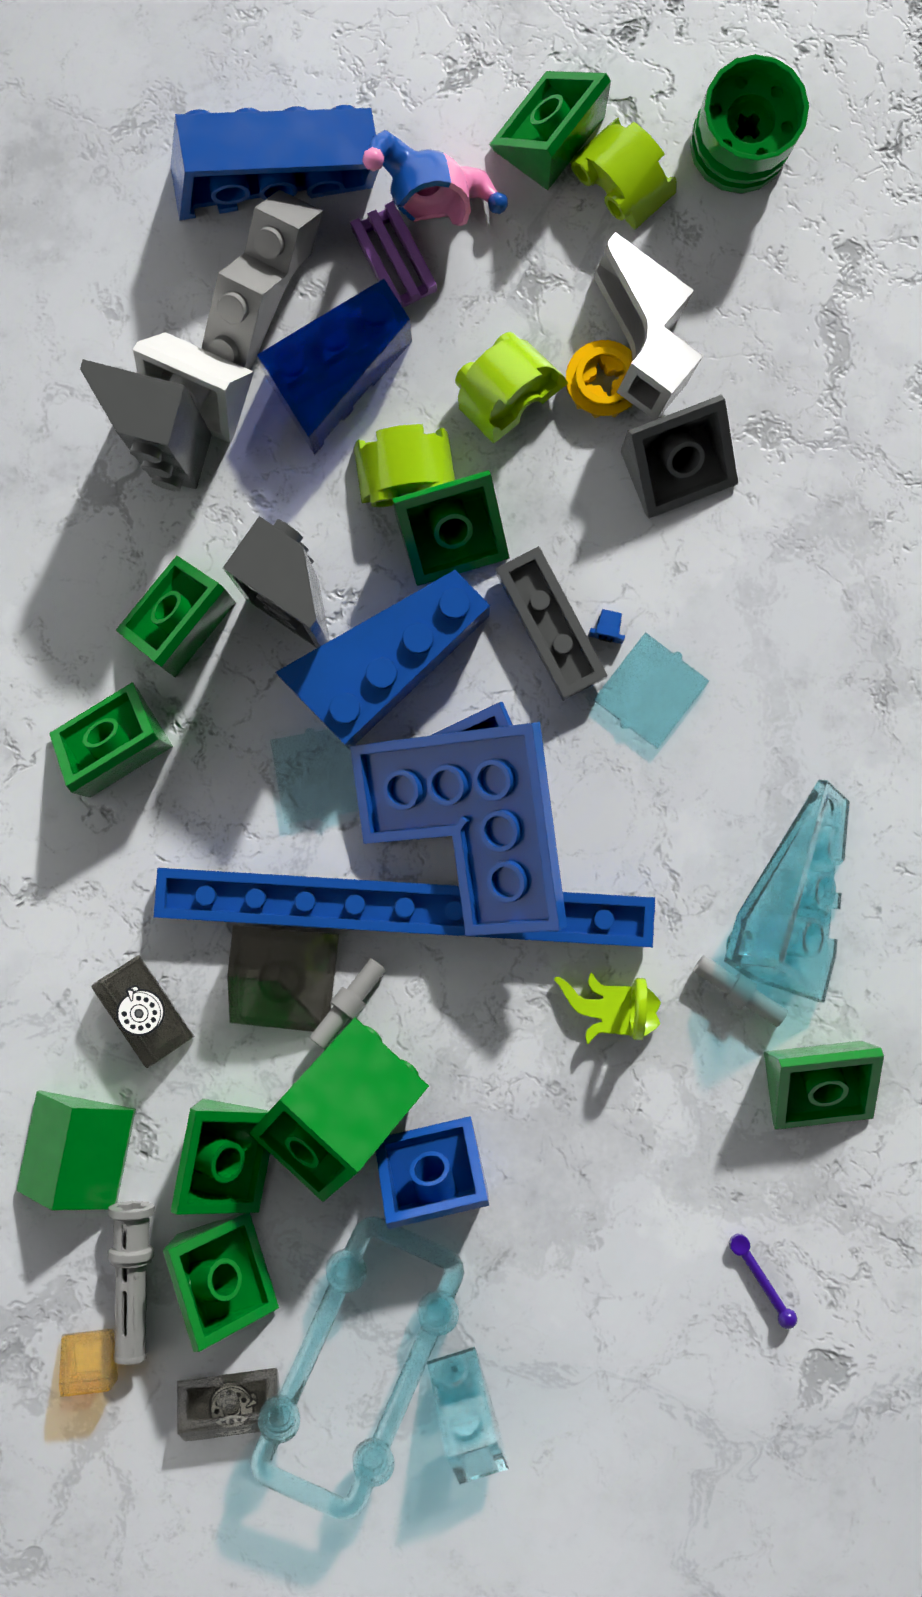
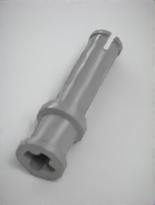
M128 1201L115 1203L108 1207V1216L113 1219V1247L108 1250V1260L111 1266L115 1267V1354L113 1355V1361L122 1365L138 1364L147 1359L146 1265L150 1264L154 1257V1248L149 1245V1217L155 1213L154 1204L149 1202Z

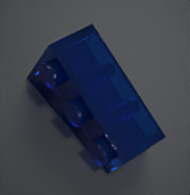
M383 278L257 354L267 380L314 455L324 445V440L341 420L344 421L354 410L353 406L371 385L374 387L412 342L410 318Z

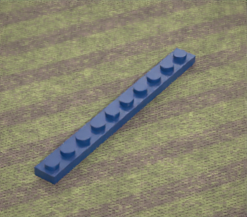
M157 868L154 918L466 936L459 886ZM563 892L567 927L561 930L469 936L653 948L655 897Z

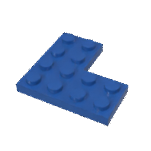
M540 722L350 746L364 844L452 836L466 936L558 931L567 927Z

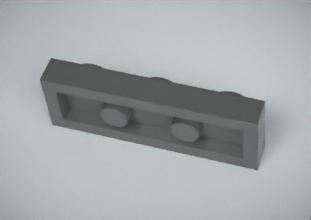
M539 546L495 568V573L562 701L607 678L608 675Z

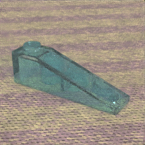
M828 780L817 781L739 910L733 931L727 939L724 962L751 980L823 1003L825 1002L837 953L838 939L829 938L831 909H840L842 893H836L834 875L835 866L842 864L845 860L850 801Z

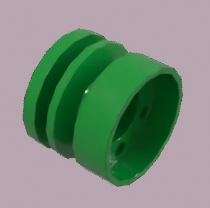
M754 54L736 58L717 72L706 91L701 108L694 121L690 139V149L694 165L706 181L722 191L742 194L760 190L777 177L807 123L809 111L805 85L795 71L777 58ZM743 134L747 135L743 139L739 138Z

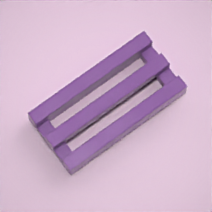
M393 201L385 204V210L379 213L376 209L367 213V219L360 221L357 218L350 222L351 230L394 312L437 291V284ZM391 223L423 285L416 287L384 226L385 224ZM375 230L407 293L399 296L367 235L368 232Z

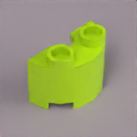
M616 118L574 155L570 162L574 174L584 185L593 186L597 184L605 190L607 195L604 197V202L610 213L620 221L625 219L634 230L676 193V178H668L658 162L665 155L663 150L652 136L635 122H632L625 128L621 126L619 118Z
M512 332L502 334L495 341L494 345L487 349L475 362L465 364L458 371L455 378V384L460 388L458 393L459 410L493 444L520 423L521 414L528 405L537 401L544 404L568 384L563 374L527 340L518 338Z
M423 424L399 425L377 430V441L365 443V441L358 439L355 442L354 454L361 503L370 502L372 507L378 508L394 505L393 498L399 497L401 494L413 493L455 480L449 434L444 428L438 429L436 433L424 434Z

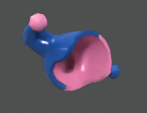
M387 130L373 136L368 150L364 152L362 162L366 169L376 171L383 166L392 176L390 186L392 200L398 209L413 222L449 217L452 224L463 226L467 224L471 213L469 198L485 200L488 202L489 210L495 214L503 213L508 207L507 196L497 192L485 171L468 166H459L453 158L441 151L431 149L415 151Z

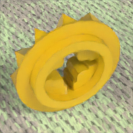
M597 340L582 346L575 352L566 370V380L568 382L566 391L575 402L577 409H583L591 413L594 418L600 416H612L615 418L629 407L632 408L633 404L617 393L632 363V351L628 347L616 341ZM597 363H599L601 370H604L606 376L614 375L618 377V379L612 381L609 396L607 392L603 391L601 385H589L590 382L596 379Z

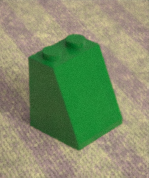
M354 1017L249 1134L317 1198L324 1202L360 1171L429 1085L419 1077L418 1071L412 1064L400 1059L382 1042L381 1037L374 1029L363 1025Z

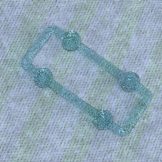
M376 1216L360 1221L352 1231L345 1249L334 1252L327 1260L325 1270L329 1285L279 1395L272 1396L266 1400L260 1408L258 1426L261 1435L250 1462L252 1474L263 1486L340 1520L352 1519L360 1514L369 1499L373 1487L384 1484L391 1477L395 1466L393 1453L390 1449L438 1336L451 1332L458 1322L459 1310L454 1299L464 1276L463 1262L454 1251L403 1227L388 1229L385 1219ZM375 1237L444 1269V1274L437 1290L425 1294L418 1303L417 1317L421 1327L373 1438L360 1442L353 1452L352 1464L356 1477L347 1497H342L272 1465L271 1462L279 1444L292 1439L299 1429L300 1413L297 1406L298 1401L346 1294L359 1289L366 1279L367 1267L363 1256L371 1238Z

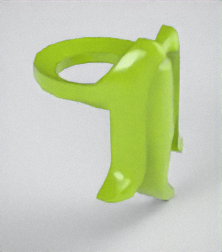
M591 972L588 978V986L593 993L603 996V999H584L564 979L560 977L554 978V981L559 985L568 1002L578 1013L602 1020V1022L593 1024L587 1029L585 1034L587 1044L599 1033L629 1035L634 1040H643L644 1036L654 1031L660 1025L656 1012L661 1002L647 988L645 978H636L632 986H604L597 981Z

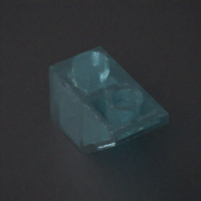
M472 1347L427 1361L446 1457L459 1484L508 1470L509 1467L497 1417L476 1348Z

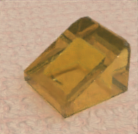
M113 1329L62 1335L59 1373L60 1397L107 1392L112 1389L118 1380L117 1363L113 1361V1355L115 1354Z

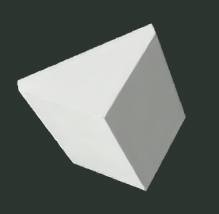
M166 332L138 341L133 348L137 373L185 385L211 434L231 443L254 371Z

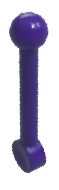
M743 1234L733 1235L729 1240L730 1249L736 1255L741 1256L776 1309L779 1325L785 1329L794 1328L797 1324L796 1313L786 1308L749 1251L750 1242L748 1238Z

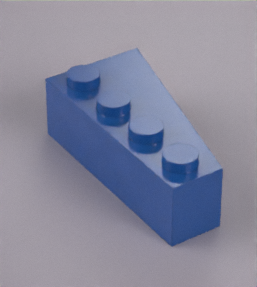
M339 105L332 109L308 110L305 107L293 106L283 111H259L254 108H242L235 112L210 113L206 110L196 109L185 114H175L170 167L179 221L196 218L195 209L217 205L219 214L239 211L237 203L256 198L266 200L278 190L295 196L298 191L306 190L307 195L312 199L373 188L379 169L376 171L368 170L362 162L364 152L368 150L372 137L376 135L372 108H355L351 105Z
M453 570L275 673L350 750V746L358 743L489 617L490 605L456 570Z

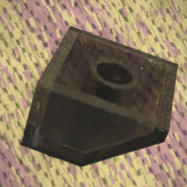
M247 924L233 925L227 974L229 1022L314 1032L332 1009L330 1002L333 999L339 934Z

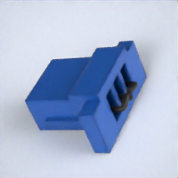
M602 609L596 629L590 628L588 637L609 643L623 644L625 635L619 634L622 613Z

